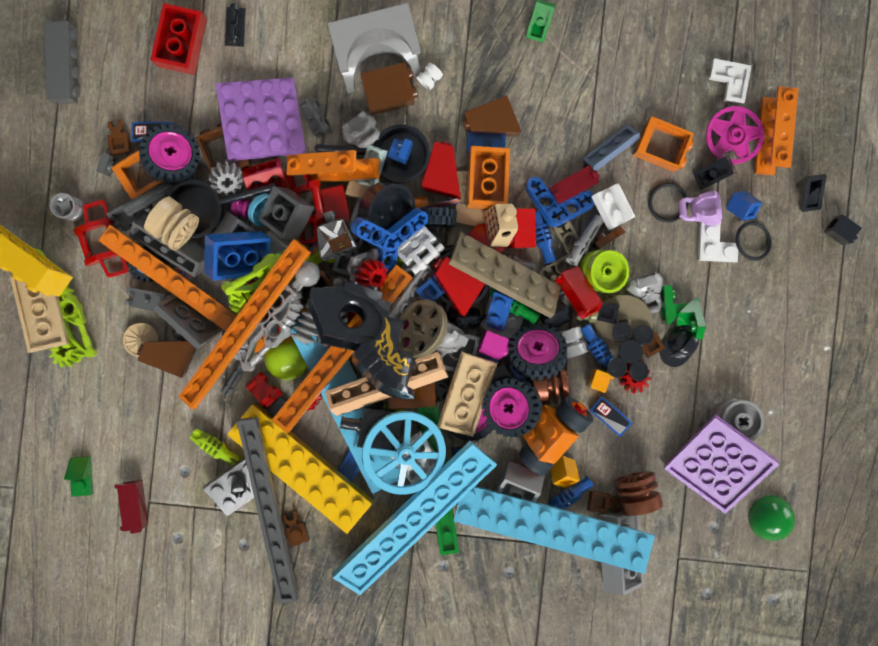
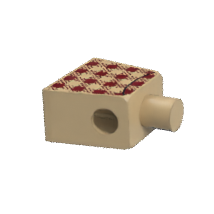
M494 204L484 212L490 247H508L518 230L517 210L513 204Z

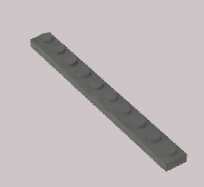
M259 418L239 419L237 425L278 603L297 602L299 598Z

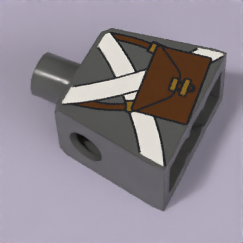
M335 211L324 213L323 216L326 224L317 227L320 258L327 261L359 251V244L348 222L344 219L337 220Z

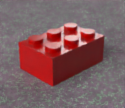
M163 3L150 60L157 67L195 75L207 24V18L201 11Z

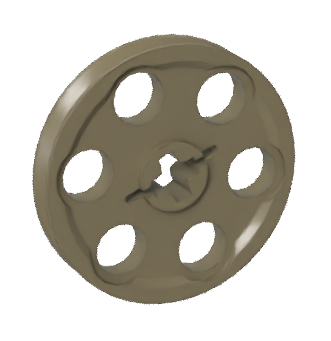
M426 299L409 305L398 318L403 321L398 350L400 352H410L415 359L424 358L432 354L440 346L447 332L448 320L444 309L435 302ZM422 307L421 314L417 316V310ZM437 310L436 316L431 319V314ZM409 321L408 328L403 330L405 323ZM438 328V333L432 337L433 330ZM410 339L409 345L404 347L406 340ZM424 342V348L419 351L420 344Z

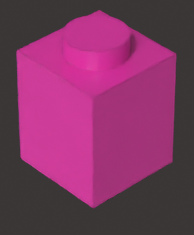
M486 331L482 336L477 352L500 360L503 356L506 357L509 351V346L507 345L509 339Z

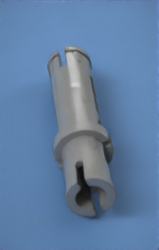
M593 215L580 239L574 243L573 250L566 259V262L571 266H577L583 254L587 253L589 244L604 223L600 215Z

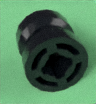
M437 382V401L440 402L446 399L449 389L444 383Z

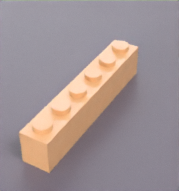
M438 352L415 360L417 362L416 369L411 372L407 386L416 389L448 377L443 360ZM366 377L325 391L329 409L336 416L392 397L378 391L372 382L368 383Z

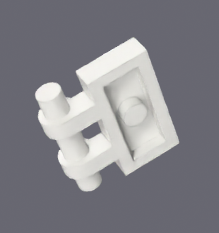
M424 226L398 247V256L407 266L413 261L416 263L411 268L412 272L416 275L420 270H425L427 268L426 265L434 258L437 259L445 248L441 243L435 248L432 246L437 239ZM428 250L429 253L422 259H420L419 256L424 251Z

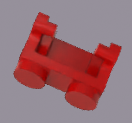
M260 372L245 385V388L267 409L282 393L276 386L271 387L267 383L268 378Z

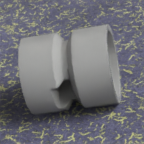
M59 193L50 200V211L58 218L74 222L79 221L84 216L83 205L85 204L77 197Z
M580 326L560 331L562 337L564 336L566 339L567 358L588 352L585 341H580L582 337Z

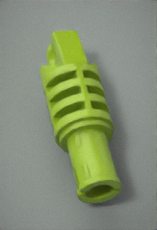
M196 428L189 437L200 449L215 459H222L231 466L236 462L230 458L237 462L241 458L228 450L225 443Z

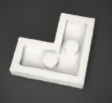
M715 58L712 60L708 79L727 83L723 102L739 105L745 103L751 65Z
M702 222L699 223L697 261L738 262L736 243L720 242L721 223L715 226L706 225Z

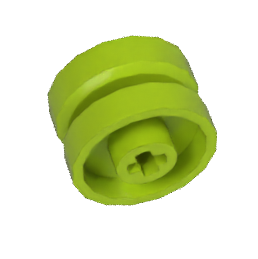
M591 251L583 257L579 265L580 270L593 289L598 292L614 293L619 291L629 278L628 261L617 251Z

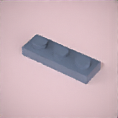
M627 124L583 157L584 164L587 166L591 165L593 170L600 169L640 139L639 132Z

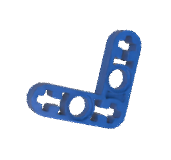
M531 177L525 187L527 194L537 209L552 227H558L587 212L595 204L591 197L594 194L590 191L581 192L558 204L545 183L538 177ZM532 184H533L534 186L537 185L538 188H537V189H536L535 187H534V188H531V186H532ZM546 198L550 204L544 206L541 204L540 199ZM584 199H585V200H588V199L590 200V202H584V203H582V201H583ZM568 205L574 206L575 209H576V212H574V213L569 212V211L566 209V206H568ZM562 211V215H560L558 220L556 218H552L553 215L557 216Z

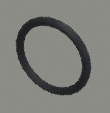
M663 183L652 190L649 195L648 207L651 214L657 220L672 223L681 218L679 215L672 219L658 216L652 206L654 194L663 187L677 189L683 198L687 197V194L676 184Z
M751 221L744 223L737 230L735 241L737 249L742 256L752 261H759L769 254L772 240L766 227L758 222ZM747 226H757L767 236V249L759 257L747 255L741 248L740 234Z

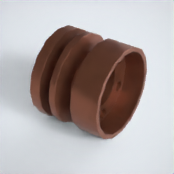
M564 366L562 371H558L556 376L551 374L550 379H546L543 376L541 381H539L538 377L535 380H531L530 376H528L531 387H535L537 390L536 394H539L541 397L539 402H542V405L549 403V395H552L555 403L559 402V393L562 401L569 397V379Z
M634 472L615 480V485L619 488L617 493L620 496H625L620 500L624 515H645L663 507L660 492L652 491L658 487V483L654 481L656 479L654 472Z

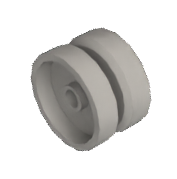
M730 398L721 402L714 411V415L719 416L751 441L756 439L764 428L762 411L750 401Z

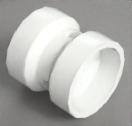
M429 62L425 67V71L420 72L416 78L426 89L431 90L434 87L435 81L440 80L443 74L434 64Z

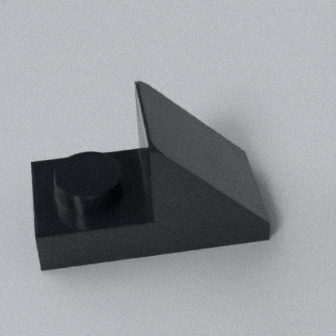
M728 155L694 172L693 175L702 190L737 173Z
M826 174L806 176L796 183V186L801 191L799 209L802 212L821 210L827 178Z

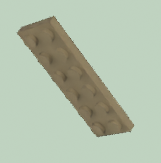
M462 232L458 235L448 263L449 265L549 318L555 315L560 285Z

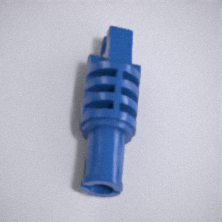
M536 211V245L541 249L544 263L549 264L557 261L551 246L553 239L548 223L542 219L540 211Z
M588 323L581 327V331L588 341L587 347L599 367L604 365L607 370L608 362L614 359L603 338L598 337L591 323Z
M585 476L574 486H568L562 492H559L558 495H555L548 506L566 510L573 503L580 500V495L594 486L588 476Z

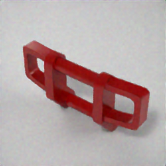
M286 170L289 189L299 196L302 193L312 191L316 214L311 216L306 226L314 224V237L306 240L303 230L299 242L302 245L318 242L317 227L321 226V222L325 220L323 214L326 213L323 210L320 195V180H312L310 174H304L303 177L306 184L296 187L294 176L287 175Z
M99 200L83 205L86 223L73 229V232L78 237L85 257V266L95 265L100 262L108 278L129 273L127 262L122 257L124 269L109 273L104 260L119 255L112 250L92 255L85 233L101 227H106L107 229L109 225L113 226L114 221L109 219L107 215L109 210L106 202ZM102 205L106 218L90 222L88 210Z

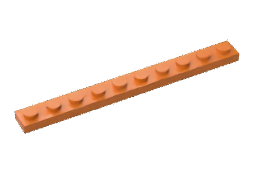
M109 225L98 240L226 331L237 317V314L114 226ZM265 334L257 341L254 352H259L265 346Z
M292 240L178 396L190 409L197 408L311 252L298 240Z
M395 265L387 275L389 278L385 279L386 285H382L381 291H379L383 293L382 300L391 302V304L412 279V276L398 265ZM356 314L347 326H359L363 323L361 317ZM331 346L272 421L286 433H289L354 351Z

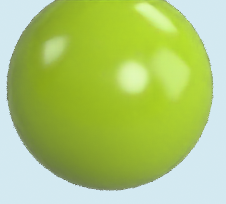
M291 335L284 339L276 348H270L264 355L268 371L274 377L281 380L297 379L308 368Z

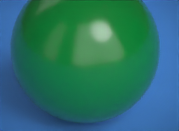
M769 495L761 497L752 505L749 511V525L752 531L761 539L779 541L788 537L794 529V511L787 501L778 496Z

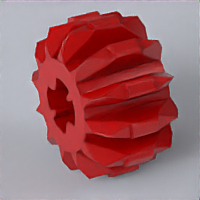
M370 258L367 261H362V266L357 267L358 272L354 274L357 278L355 282L359 283V285L364 287L375 286L379 288V291H381L382 285H386L385 279L389 278L386 274L388 269L379 260Z
M626 363L627 371L625 375L620 377L623 380L619 384L625 385V391L630 390L631 393L635 394L638 390L642 393V386L648 388L649 385L646 383V380L651 381L652 378L647 377L643 381L632 380L629 375L631 363Z

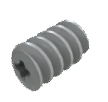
M310 310L309 312L301 313L305 317V319H298L301 327L294 326L298 333L290 334L293 338L308 346V343H315L311 336H319L315 330L316 326Z

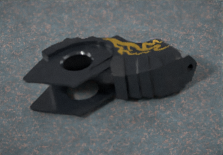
M345 281L344 286L312 288L309 294L311 298L308 299L307 305L321 339L320 344L355 351L352 357L355 368L359 366L362 376L365 375L369 384L372 382L378 391L388 396L400 399H413L415 391L407 385L411 372L416 369L417 362L410 352L397 351L403 321L389 317L391 302L382 300L383 293L379 292V288L375 286L364 287L355 281ZM353 311L361 317L363 323L357 327H348L342 323L340 313Z

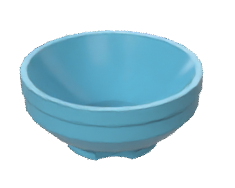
M263 193L253 197L248 205V218L255 226H265L258 218L270 193Z

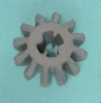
M226 160L223 165L217 162V168L211 167V173L209 174L211 187L216 189L218 193L224 191L227 195L228 191H232L235 194V188L241 189V183L243 182L241 169L236 167L234 162L228 165Z

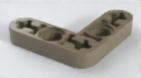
M570 221L566 222L563 226L565 231L569 229L570 232L562 237L560 235L563 233L562 228L552 227L567 255L544 267L538 274L543 276L544 271L546 273L553 271L550 268L553 266L558 277L561 276V272L558 270L560 262H565L568 268L572 269V266L566 262V259L573 250V246H567L565 238L572 236L576 242L579 240V237ZM553 274L549 277V280L555 282L557 277Z

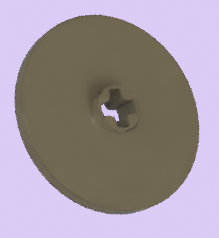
M617 295L605 301L620 305L616 324L620 323V319L628 320L627 324L632 329V335L628 340H634V331L640 326H648L653 331L652 313L649 307L639 298L631 295ZM596 320L595 330L598 337L603 338L608 348L618 351L619 346L623 342L615 340L612 335V329L616 324Z

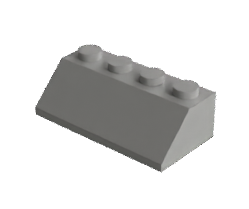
M622 510L620 512L608 511L598 515L600 520L640 530L639 515L627 516L623 514ZM601 562L604 592L624 596L644 586L643 573Z

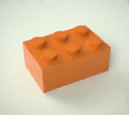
M471 146L468 157L466 209L488 210L494 204H508L510 148Z

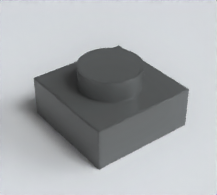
M102 153L96 171L111 177V174L114 172L111 167L116 165V158Z

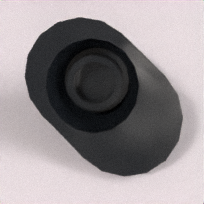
M678 326L663 342L665 349L659 352L661 360L670 367H678L687 362L699 345V339L695 340L694 332L690 331V326Z

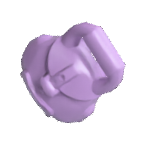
M715 190L700 194L698 197H685L678 202L679 217L685 221L702 222L711 226L721 223L720 194ZM686 202L691 203V216H687Z

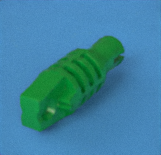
M494 288L490 293L492 297L494 295V292L496 291V289ZM514 299L510 312L516 316L521 315L535 324L540 313Z

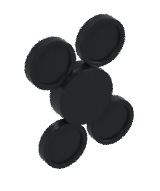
M624 322L617 323L612 329V335L615 340L623 342L618 348L620 358L610 360L607 364V371L610 376L619 378L625 375L627 371L626 363H633L629 367L630 377L635 381H643L648 377L649 369L645 363L637 361L641 359L643 354L641 345L651 343L654 333L650 327L640 326L634 331V340H628L632 335L630 325Z

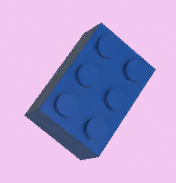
M262 231L205 235L204 273L213 281L240 278L253 271V267L262 261L263 257L270 254L271 238Z

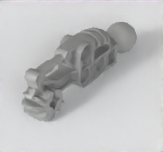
M307 261L301 265L295 274V279L287 284L268 310V318L266 319L265 314L234 356L235 360H240L243 371H253L255 365L270 348H276L284 339L290 336L293 325L298 323L297 319L301 317V309L304 307L301 304L304 295L300 290L304 286H313L320 278L319 268L313 262ZM265 334V346L254 354L257 341Z

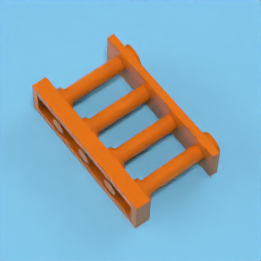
M779 86L777 87L776 98H761L759 119L764 129V141L760 151L755 156L753 174L773 176L775 175L776 167L791 168L799 88Z
M355 150L287 155V175L310 174L312 180H320V182L375 180L380 178V159H356Z

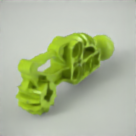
M318 247V252L314 255L310 254L304 262H313L318 266L321 262L335 263L336 258L327 261L321 259ZM285 250L281 254L266 255L260 263L253 267V271L249 274L241 276L231 283L224 282L222 284L223 291L226 295H230L228 302L232 311L237 315L240 313ZM256 276L261 278L250 285H244L247 281Z
M34 248L36 251H38L40 254L46 257V255L40 249ZM70 284L67 285L63 293L58 297L69 344L48 349L52 351V354L48 357H54L53 363H59L60 367H66V365L72 367L74 362L80 363L83 357H95L98 353L97 349L93 347L90 336L85 328L86 317L83 312V304L73 294L75 291L69 287ZM70 304L74 306L72 313L69 311ZM68 322L79 327L84 346L73 337ZM76 348V349L68 350V352L64 353V350H66V349Z

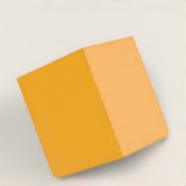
M592 368L586 386L606 393L610 379H614V377Z
M561 456L550 469L554 485L567 488L580 481L576 461L571 458Z

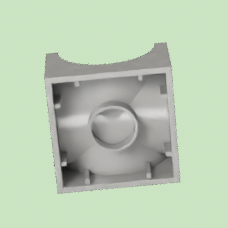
M408 3L328 23L340 73L343 74L348 94L355 92L354 81L359 67L367 59L375 55H394L406 62L411 68L414 77L420 74L421 70L417 54H420L421 51Z

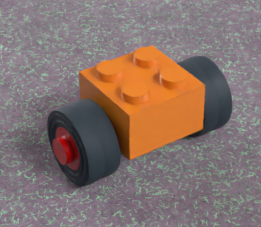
M566 397L557 408L544 405L541 408L542 414L539 415L540 420L536 423L535 428L523 435L527 443L519 451V456L522 462L536 474L545 475L579 437L576 432H584L592 423V414L582 403L574 398Z

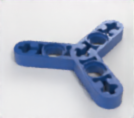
M416 208L388 230L359 217L352 222L351 231L359 238L378 246L379 256L377 260L383 264L385 258L390 256L389 262L384 264L388 269L386 273L388 275L397 265L398 247L427 224L428 214ZM364 226L367 228L366 232L361 230L360 227ZM407 226L406 231L401 234V229ZM378 230V236L372 239L373 233Z

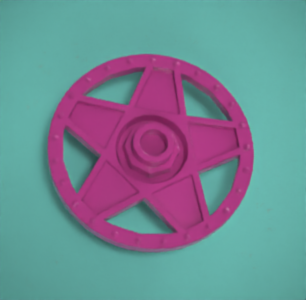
M740 106L727 107L717 112L711 118L706 129V142L711 153L717 159H721L724 157L722 154L732 150L739 158L731 159L733 164H741L752 159L760 151L764 141V129L760 119L751 110ZM734 111L729 122L717 119L724 113ZM745 114L753 119L757 127L746 125ZM711 130L720 137L715 146L712 143ZM759 138L756 148L750 154L748 142Z

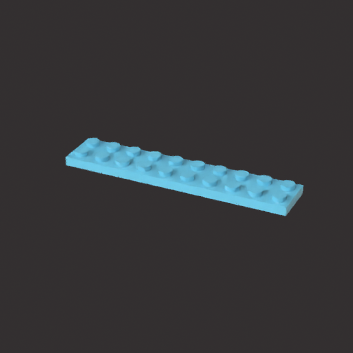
M301 315L298 319H305V317ZM298 322L296 325H293V329H292L291 333H296V334L298 333V332L294 329V326H300V327H301V324H300L299 322ZM311 336L315 343H308L309 346L293 338L311 372L329 348L321 346L322 344L316 342V336ZM349 360L344 363L321 392L328 408L329 405L325 391L358 380ZM363 407L338 416L332 411L330 412L340 429L342 416L359 420ZM340 429L372 494L381 490L369 478L362 460V448L356 446L357 431ZM370 454V462L374 472L392 461V458L388 456ZM396 466L380 478L387 483L393 484L398 481L400 468Z
M469 441L443 466L426 488L416 492L332 572L333 578L361 595L497 466L496 462L472 441Z
M478 486L471 489L458 502L454 522L643 574L646 572L655 535L652 533Z

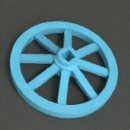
M411 411L391 413L378 420L367 433L362 448L363 465L369 478L379 488L393 494H411L426 488L443 468L446 456L444 438L438 427L424 415ZM398 420H405L403 443L400 444L386 425ZM411 420L424 424L428 429L410 445ZM380 430L394 445L395 450L371 447L375 436ZM434 434L438 452H415ZM405 452H408L409 454L406 458L402 457ZM370 454L395 457V459L374 472L370 462ZM436 459L432 470L426 475L414 460ZM401 464L397 485L387 483L380 478ZM407 465H410L421 477L420 481L404 485Z

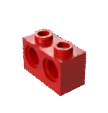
M280 158L243 168V180L247 190L275 183L279 187H288L287 177Z

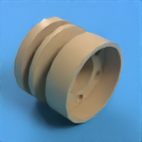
M166 197L158 202L149 213L144 229L153 237L161 238L163 244L176 251L193 235L198 226L199 217L191 214V211L188 209L182 210L181 204L171 197Z

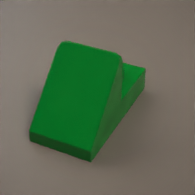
M536 0L526 38L544 43L556 4Z
M672 285L662 286L660 293L662 299L661 320L662 324H671L688 303L673 304L675 291L672 289Z
M694 298L678 313L677 325H690V331L694 332L695 340L703 339L706 329L699 298Z
M91 456L71 457L64 480H70L71 497L94 494Z

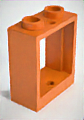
M651 116L645 123L633 156L675 173L685 166L687 161L685 155L694 144V140H692L694 133ZM654 129L682 140L673 163L646 152Z
M139 150L111 167L131 200L163 184L162 180H155L144 188L138 189L126 169L140 161Z

